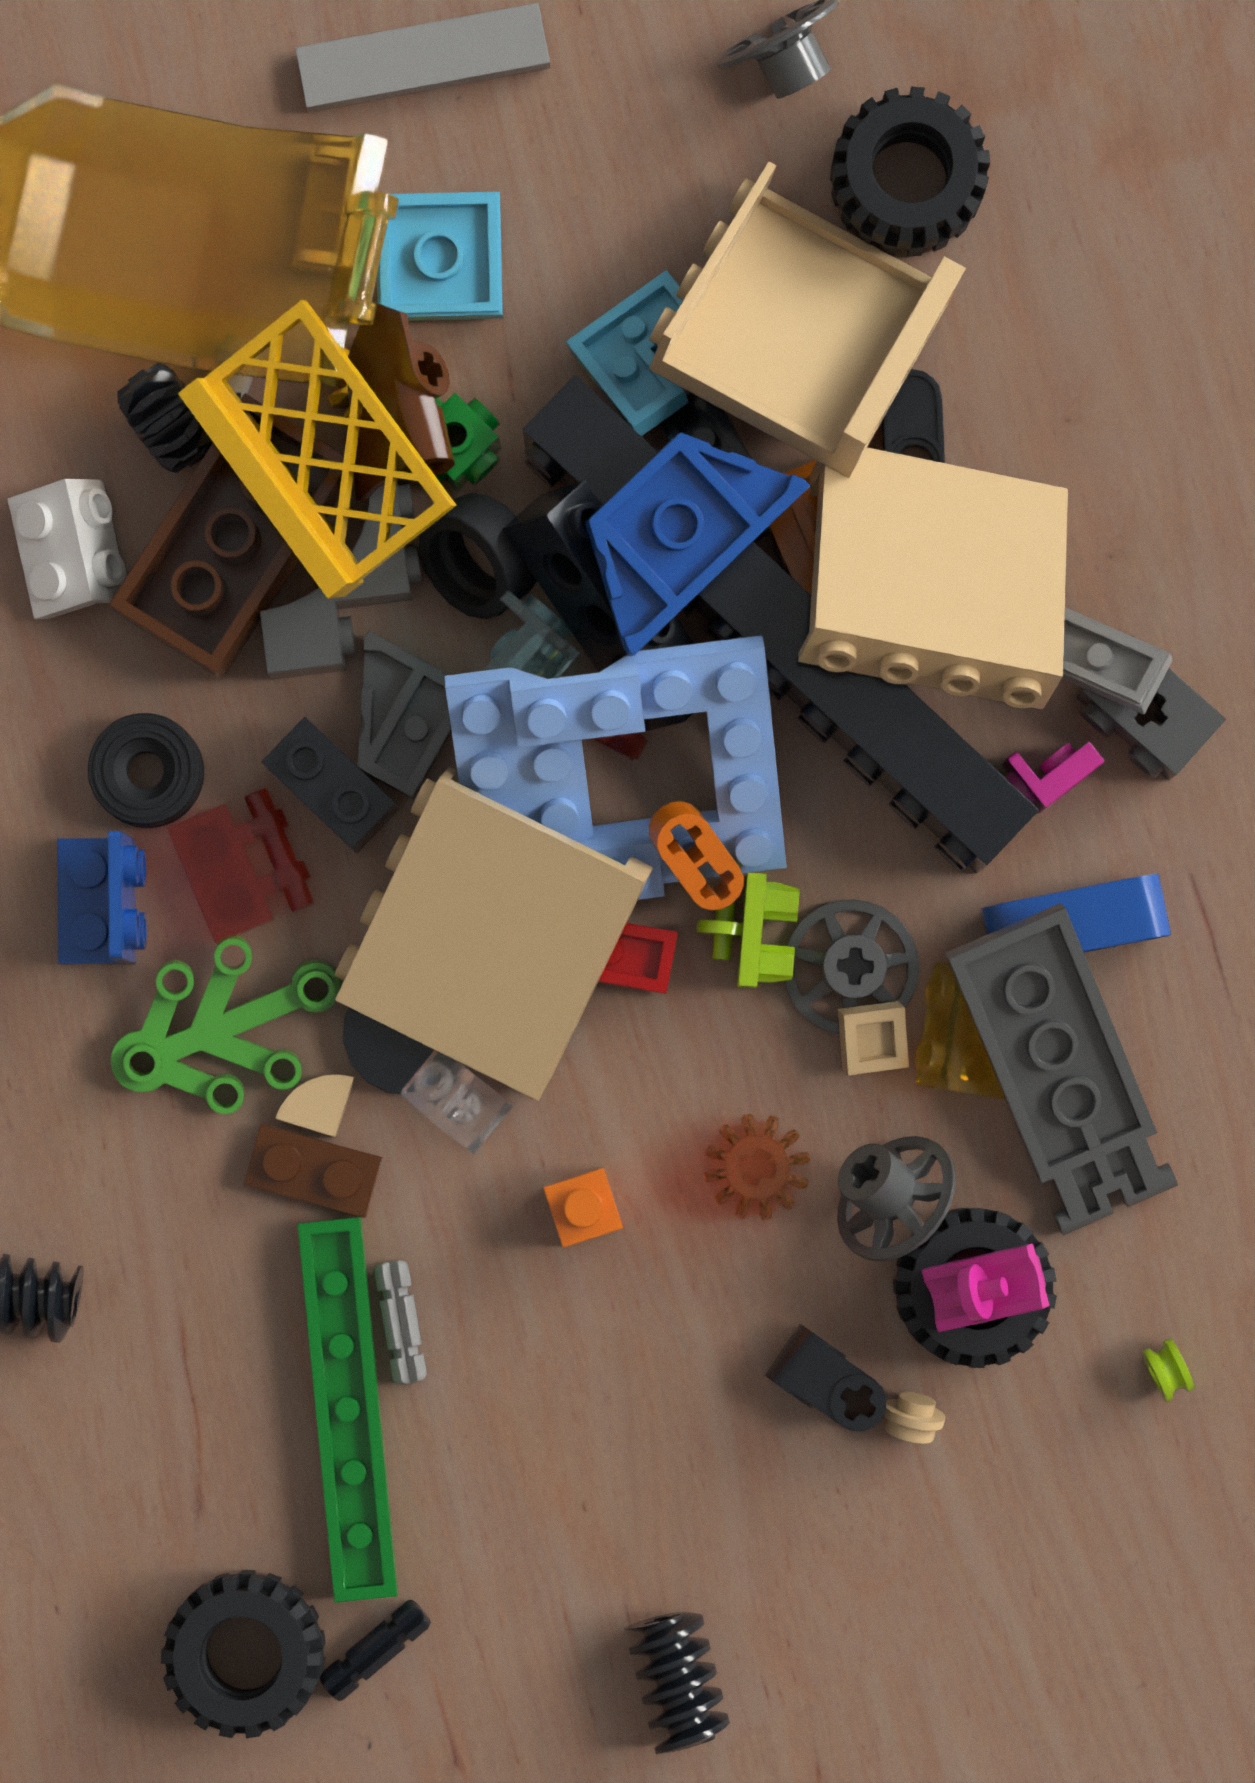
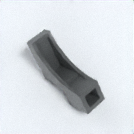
M397 478L392 516L415 519L410 484L398 485ZM385 484L370 496L368 512L381 514ZM365 521L361 535L352 551L359 562L377 549L379 521ZM391 523L390 538L404 526ZM418 545L404 546L363 578L364 582L346 597L327 599L322 590L317 588L307 596L292 603L260 611L267 673L272 680L346 671L345 655L356 653L351 616L340 617L339 609L413 600L411 584L422 583Z

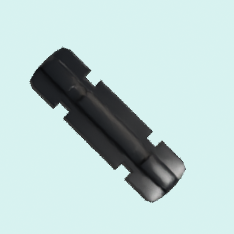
M406 1601L392 1613V1620L389 1623L385 1620L382 1621L345 1652V1660L341 1662L337 1659L322 1672L319 1679L323 1687L337 1701L344 1700L359 1687L358 1681L361 1678L368 1680L405 1648V1641L409 1639L413 1642L429 1628L431 1623L429 1617L415 1601Z

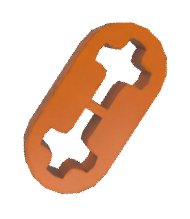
M678 801L662 806L653 815L649 823V837L662 859L693 901L701 908L719 910L731 905L740 896L744 887V876L736 861L699 810L692 804ZM679 824L687 830V833L695 843L686 851L673 838V834L670 832ZM707 861L722 880L714 887H711L706 882L698 869Z

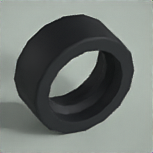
M469 493L454 499L453 501L457 506L419 535L418 550L423 569L431 583L451 606L467 616L489 619L501 615L527 595L537 580L502 530L516 515L507 506L490 496ZM462 534L472 539L485 553L493 567L495 578L484 572L472 559L464 544Z

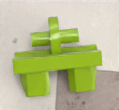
M748 872L746 876L742 923L734 922L735 901L723 909L716 910L715 920H697L696 933L714 935L712 959L730 961L732 937H741L737 988L756 989L758 982L776 983L791 981L793 978L795 947L761 944L763 920L797 922L800 889L778 882H766L767 874Z

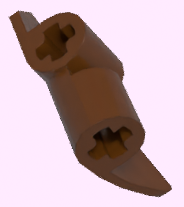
M371 301L356 333L348 358L433 474L438 476L446 473L453 468L455 461L442 408L436 405L435 401L436 398L444 395L449 388L450 380L446 364L441 355L432 346L424 342L412 340L406 313ZM348 386L349 414H350L352 390H351V388ZM362 405L361 419L374 421ZM360 427L355 460L356 465L387 469L390 442L381 430ZM400 457L398 471L411 472ZM354 472L357 501L365 502L369 496L385 484L386 476Z

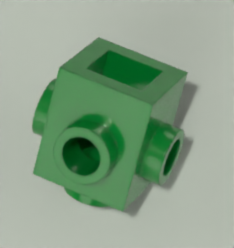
M454 393L445 403L436 398V405L443 410L447 431L454 426H458L465 430L467 437L462 445L451 447L455 461L453 468L435 477L440 483L445 479L458 492L468 481L473 486L478 484L494 469L500 461L495 454L501 449L499 436L494 432L500 423L494 415L476 398H473L466 404Z

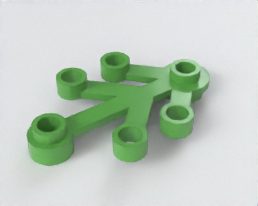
M236 935L224 937L215 947V967L191 1026L166 1036L178 1000L186 998L194 986V974L188 964L180 960L168 961L157 972V992L142 1029L130 1031L116 1042L111 1054L112 1072L117 1081L129 1090L149 1092L165 1083L207 1099L210 1108L220 1114H231L240 1108L244 1100L242 1082L236 1076L228 1073L218 1074L214 1077L178 1061L179 1059L201 1050L265 1075L267 1082L276 1089L286 1090L292 1088L299 1082L302 1074L301 1061L293 1051L288 1049H277L274 1051L235 1035L301 1007L309 1012H322L331 1008L337 1002L335 999L341 988L340 979L334 976L336 969L333 965L321 959L304 961L294 970L290 984L224 1011L238 975L247 971L252 962V950L244 938ZM229 945H237L244 950L245 959L237 966H229L221 959L223 949ZM179 970L183 972L187 977L185 987L178 991L169 990L163 983V977L168 971ZM314 977L323 979L328 985L326 994L320 998H311L306 995L304 985L309 979ZM141 1051L149 1053L154 1059V1066L146 1072L136 1071L130 1064V1059L135 1053ZM279 1059H287L294 1064L295 1071L287 1079H278L271 1072L272 1064ZM220 1084H230L236 1089L237 1097L231 1103H220L213 1096L214 1089Z

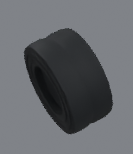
M137 713L116 720L98 736L88 760V779L96 800L110 815L131 826L156 828L178 820L195 804L203 785L204 764L196 742L179 724L161 715ZM143 753L157 755L164 766V774L161 781L156 786L148 789L136 787L129 778L130 763L136 756Z

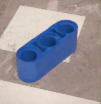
M1159 873L981 908L986 935L1061 903L1067 910L1084 953L1171 935Z

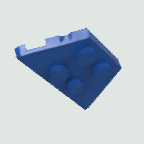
M681 432L671 439L585 522L624 651L630 657L634 656L805 492L810 485L803 478L782 474L756 464V461L734 452H724L711 447L708 442Z

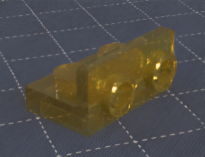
M935 963L932 977L928 981L925 990L927 1012L923 1038L919 1042L915 1054L917 1086L1005 1100L949 963Z

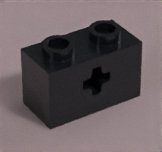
M306 717L261 761L273 775L356 854L399 810L397 804Z

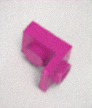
M1088 742L1078 751H1075L1070 743H1067L1040 765V768L1046 774L1040 780L1017 751L1006 758L1002 765L1009 773L1005 778L1042 813L1097 770L1105 761L1092 744Z

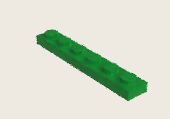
M362 1217L298 1223L334 1603L397 1597L399 1594Z

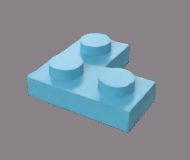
M667 270L565 341L571 354L611 405L640 436H643L689 403L684 390L680 386L649 370L658 345L649 341L651 333L666 307L677 312L683 302L676 297L680 286Z

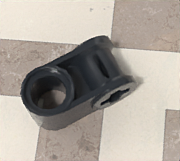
M799 1324L764 1375L808 1407H815L836 1423L851 1431H865L873 1428L882 1419L886 1410V1396L879 1383L846 1360L847 1356L802 1324ZM862 1385L868 1386L872 1390L868 1400L875 1406L873 1412L869 1416L859 1412L853 1419L846 1417L843 1413L846 1410L847 1404L840 1397L842 1392L846 1388L858 1391Z

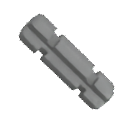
M403 1260L380 1263L375 1267L374 1273L377 1291H382L384 1297L379 1302L387 1349L393 1350L394 1358L389 1360L393 1381L399 1385L420 1382L426 1378L427 1371L424 1354L418 1353L417 1345H421L422 1342L414 1295L408 1294L407 1286L412 1285L409 1266Z

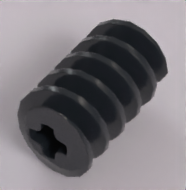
M4 1253L0 1259V1333L5 1335L12 1334L21 1319L26 1338H37L46 1323L50 1341L55 1343L61 1342L75 1322L82 1292L83 1266L78 1265L70 1281L67 1282L63 1281L60 1262L53 1261L45 1277L42 1278L38 1277L35 1258L29 1257L20 1273L17 1274L13 1273L10 1254Z
M691 1612L669 1613L642 1620L624 1628V1630L641 1631L644 1633V1638L629 1648L630 1654L649 1656L651 1660L648 1665L635 1674L637 1680L656 1681L657 1684L654 1690L642 1697L643 1704L662 1706L663 1713L648 1722L649 1729L669 1731L670 1735L669 1738L654 1747L656 1754L680 1751L715 1739V1735L730 1724L727 1713L709 1711V1709L723 1699L722 1690L717 1687L702 1686L717 1674L715 1664L696 1661L711 1649L709 1639L689 1636L704 1625L702 1614Z

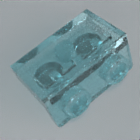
M507 590L500 600L518 615L525 624L518 631L511 630L498 640L490 652L489 657L492 661L483 671L512 667L546 679L559 678L580 654L566 640L572 632L558 615L532 593L522 602L512 592Z

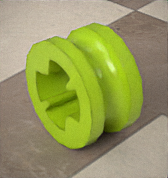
M1171 1338L1164 1340L1162 1349L1157 1352L1152 1351L1150 1348L1142 1351L1148 1371L1165 1402L1174 1399L1173 1395L1177 1389H1185L1187 1392L1195 1389L1186 1363Z

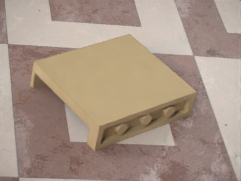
M768 162L756 183L745 178L728 210L736 215L731 224L728 225L721 220L717 223L702 253L709 257L704 268L694 263L690 267L676 294V297L683 301L677 312L666 307L649 338V341L658 345L649 370L850 478L949 304L966 268L944 256L933 277L924 274L767 189L777 165Z
M868 447L850 478L816 461L809 480V495L818 497L809 634L798 653V662L818 665L831 672H854L879 677L893 684L910 683L944 690L946 693L954 696L971 695L1005 702L1007 705L1015 708L1032 707L1043 710L1063 677L1068 489Z
M448 767L437 782L427 778L414 801L411 813L420 818L411 838L401 834L388 857L385 868L393 871L394 874L385 892L377 888L374 890L362 913L359 922L369 928L360 947L353 943L349 944L336 969L334 976L343 980V984L335 1001L539 1101L556 1070L653 867L632 856L626 865H623L453 781L457 770Z

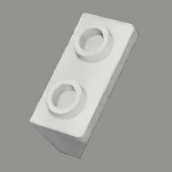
M62 479L8 498L34 619H51L97 603H110L125 580L126 568L119 554L112 523V505L106 495L103 482L98 479Z

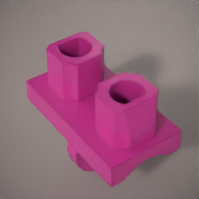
M1033 1243L931 1266L921 1270L924 1282L933 1299L935 1323L938 1332L1041 1310L1050 1306L1045 1290L1046 1282L1040 1259L1035 1253Z

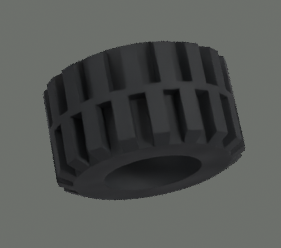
M911 86L909 95H899L898 88L884 91L882 100L876 102L871 97L861 104L859 113L856 116L851 114L843 126L842 134L837 139L831 165L830 181L833 184L831 195L834 206H840L842 210L841 220L848 230L854 226L860 232L858 238L869 244L875 241L883 245L882 251L893 256L896 249L907 250L908 257L921 256L924 248L932 247L935 252L946 247L951 237L955 236L958 238L967 229L970 220L975 218L989 180L987 171L990 166L989 150H984L983 148L985 135L980 125L974 128L969 123L971 113L963 105L957 110L948 105L950 96L938 91L935 99L925 97V87ZM910 142L922 145L931 150L941 161L946 173L945 185L940 193L923 202L908 203L896 200L886 194L875 180L873 162L876 156L883 149L897 143Z
M983 1208L951 1210L926 1242L897 1260L896 1266L898 1268L896 1279H893V1293L896 1294V1308L900 1319L903 1320L908 1332L916 1342L930 1353L951 1364L964 1365L970 1368H985L986 1365L996 1364L999 1366L1010 1362L1011 1357L1020 1352L1024 1354L1034 1345L1032 1341L1039 1333L1043 1334L1050 1323L1046 1321L1050 1309H1055L1057 1295L1053 1294V1282L1057 1281L1054 1267L1050 1266L1047 1258L1049 1253L1044 1244L1036 1239L1032 1234L1033 1231L1024 1223L1018 1222L1011 1218L1010 1215ZM1033 1243L1035 1253L1040 1259L1046 1282L1045 1290L1050 1306L1041 1310L996 1319L983 1324L969 1325L943 1332L937 1331L933 1299L924 1282L921 1270L944 1264L951 1257L965 1250L979 1249L992 1253Z
M242 1570L240 1573L229 1575L228 1572L216 1576L212 1581L205 1585L202 1584L176 1610L175 1616L169 1622L164 1634L166 1643L161 1649V1664L166 1665L167 1672L163 1679L167 1691L173 1689L178 1698L174 1704L182 1714L188 1710L197 1718L194 1724L206 1731L208 1726L220 1730L219 1736L233 1738L235 1734H246V1739L259 1737L263 1731L272 1729L274 1732L286 1725L291 1717L298 1715L318 1685L326 1658L323 1657V1649L326 1644L324 1630L319 1628L317 1622L319 1615L314 1606L311 1605L309 1607L302 1599L304 1593L295 1585L290 1588L280 1582L282 1577L271 1573L267 1576L258 1575L256 1570ZM233 1617H248L265 1624L274 1633L281 1648V1663L276 1675L266 1685L256 1689H239L222 1681L213 1671L208 1659L207 1646L211 1634L222 1622Z

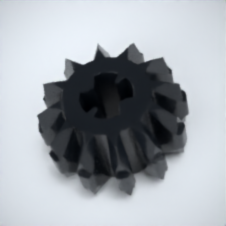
M156 363L148 370L142 369L128 379L129 383L117 391L119 409L127 418V422L133 428L139 440L143 442L151 456L156 458L161 467L178 473L186 466L192 467L203 459L213 441L178 395L186 386L178 378L174 370L170 369L169 366Z

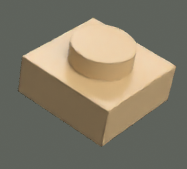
M899 1001L838 1009L842 1069L848 1076L909 1067L905 1007Z

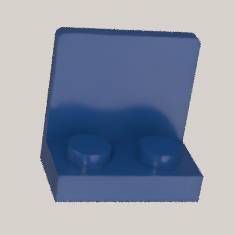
M108 831V838L57 839L58 964H136V950H145L147 945L146 914L136 909V887L146 886L145 850H139L138 846L135 845V839L122 831Z

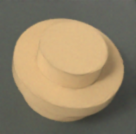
M901 1392L898 1399L886 1400V1410L883 1415L887 1419L885 1431L888 1434L904 1441L921 1444L934 1441L936 1431L944 1427L946 1416L935 1408L936 1401L916 1392Z

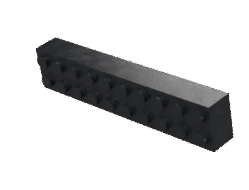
M576 375L522 429L525 444L524 454L528 458L525 463L544 483L552 488L558 481L562 485L567 486L586 480L602 505L658 453ZM754 542L750 543L681 610L686 615H689L694 609L697 610L709 622L708 627L710 629L706 633L713 641L762 635L765 647L769 694L778 701L786 694L802 709L800 711L801 714L797 718L799 722L822 743L825 744L832 737L847 751L848 754L843 760L844 764L866 785L871 786L876 780L881 783L894 796L888 803L893 811L912 828L916 829L923 823L940 839L934 848L959 872H962L969 866L977 874L985 868L1039 811L1035 805L906 684H893L879 677L848 671L831 672L818 665L798 662V653L809 634L811 595Z

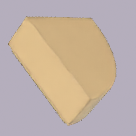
M336 1074L324 1075L306 1081L287 1096L279 1108L275 1119L337 1137L355 1077Z

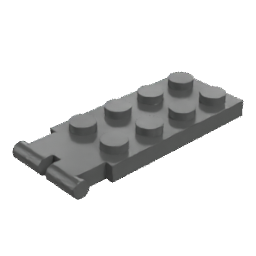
M1061 903L944 953L1035 1173L1041 1183L1051 1179L1054 1183L1064 1208L1054 1212L1053 1216L1063 1236L1112 1215L1113 1210L1107 1198V1194L1119 1189L1122 1199L1128 1208L1178 1186L1176 1177L1168 1163L1157 1167L1146 1140L1147 1137L1157 1133L1070 917L1066 908Z

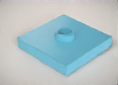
M500 192L375 194L378 303L406 313L408 321L503 319Z

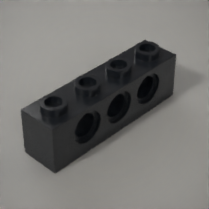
M582 480L540 494L502 530L597 671L601 672L628 654L623 649L585 522L602 504L586 480ZM675 616L639 651L694 643ZM693 713L644 719L645 732L685 722Z

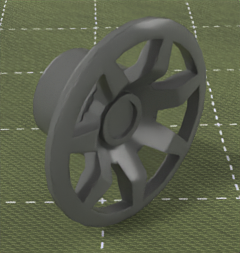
M818 0L785 15L794 19L795 22L792 21L787 24L784 17L779 18L771 23L774 36L767 39L759 34H752L723 53L717 61L718 67L723 69L750 58L756 59L777 99L807 87L831 70L811 29L815 22L837 7L839 4L838 0Z
M855 899L825 904L806 916L798 924L788 941L787 946L795 947L794 964L795 958L821 967L823 977L812 989L802 996L795 980V968L793 967L792 980L784 981L788 994L796 1009L807 1020L818 1028L831 1033L840 1034L839 1023L822 1017L809 1006V1004L828 993L834 992L842 997V1008L857 1007L858 998L869 994L882 1003L899 1001L906 1008L917 987L919 962L914 941L907 928L895 915L876 904ZM843 911H858L872 915L860 935L846 936L834 914ZM824 918L832 942L826 951L798 948L808 929ZM881 921L886 923L897 934L905 953L884 954L880 946L874 941ZM907 962L906 983L901 995L896 1000L882 985L887 968Z
M919 1136L898 1138L884 1145L866 1144L853 1151L844 1161L838 1175V1187L842 1194L838 1205L837 1223L839 1233L847 1247L854 1254L864 1259L887 1261L902 1257L926 1242L946 1217L953 1200L956 1175L954 1164L949 1154L937 1142ZM916 1149L924 1151L912 1163L904 1164L902 1162L901 1152ZM938 1160L942 1169V1183H922L916 1181V1179L928 1175L934 1163ZM939 1199L934 1213L923 1224L921 1218L912 1208L914 1201L932 1202ZM854 1204L860 1211L851 1218V1209ZM899 1218L914 1235L898 1245L888 1247L894 1236L893 1220ZM874 1222L873 1246L867 1247L857 1240L855 1234L871 1227Z

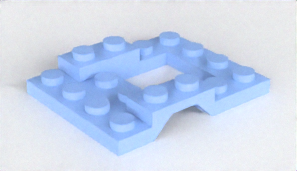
M762 635L638 651L634 656H624L599 673L546 679L512 667L444 676L459 784L623 865H626L632 856L652 866L653 870L638 900L664 897L663 884L679 882V880L651 842L649 823L652 818L592 825L582 740L645 732L644 719L706 712L717 810L702 811L700 813L736 861L742 874L787 868L765 647ZM681 824L675 826L670 831L673 834V838L680 843L685 851L695 844ZM708 861L698 867L704 878L719 877V874L715 872Z

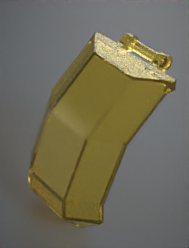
M56 83L0 116V325L3 328L51 341L197 371L212 372L300 300H306L343 350L348 325H373L377 305L371 302L388 221L396 218L399 199L395 196L377 192L388 140L366 133L348 136L242 126L105 98ZM299 322L283 335L280 362L304 366L312 365L315 339L302 322ZM270 346L254 359L268 360ZM325 354L323 368L337 370ZM246 365L234 375L266 379L267 368ZM279 369L278 380L309 384L310 374ZM322 375L321 386L335 387L337 377Z

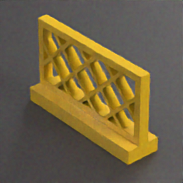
M300 300L206 377L196 378L178 393L327 599L346 597L364 582L363 578L457 506L306 300ZM299 322L304 324L315 339L311 366L280 362L283 335ZM270 346L268 360L254 359ZM325 354L337 370L323 368ZM246 365L266 367L267 374L263 405L242 403L227 380ZM279 369L310 374L306 411L275 407ZM322 375L343 378L351 388L352 398L349 418L318 413ZM362 405L374 421L361 419ZM249 411L262 413L260 426ZM273 415L305 419L300 456L280 454L270 441ZM316 421L348 425L343 463L312 458ZM360 427L379 429L389 440L387 469L355 464ZM400 457L411 472L398 471ZM286 462L299 464L298 477H296ZM311 466L342 470L338 507L317 505L308 493ZM354 472L386 476L381 514L349 509ZM397 478L419 481L434 504L415 519L392 516ZM324 513L337 515L335 528ZM348 517L380 522L377 549L360 562L345 544ZM391 523L406 525L390 538Z

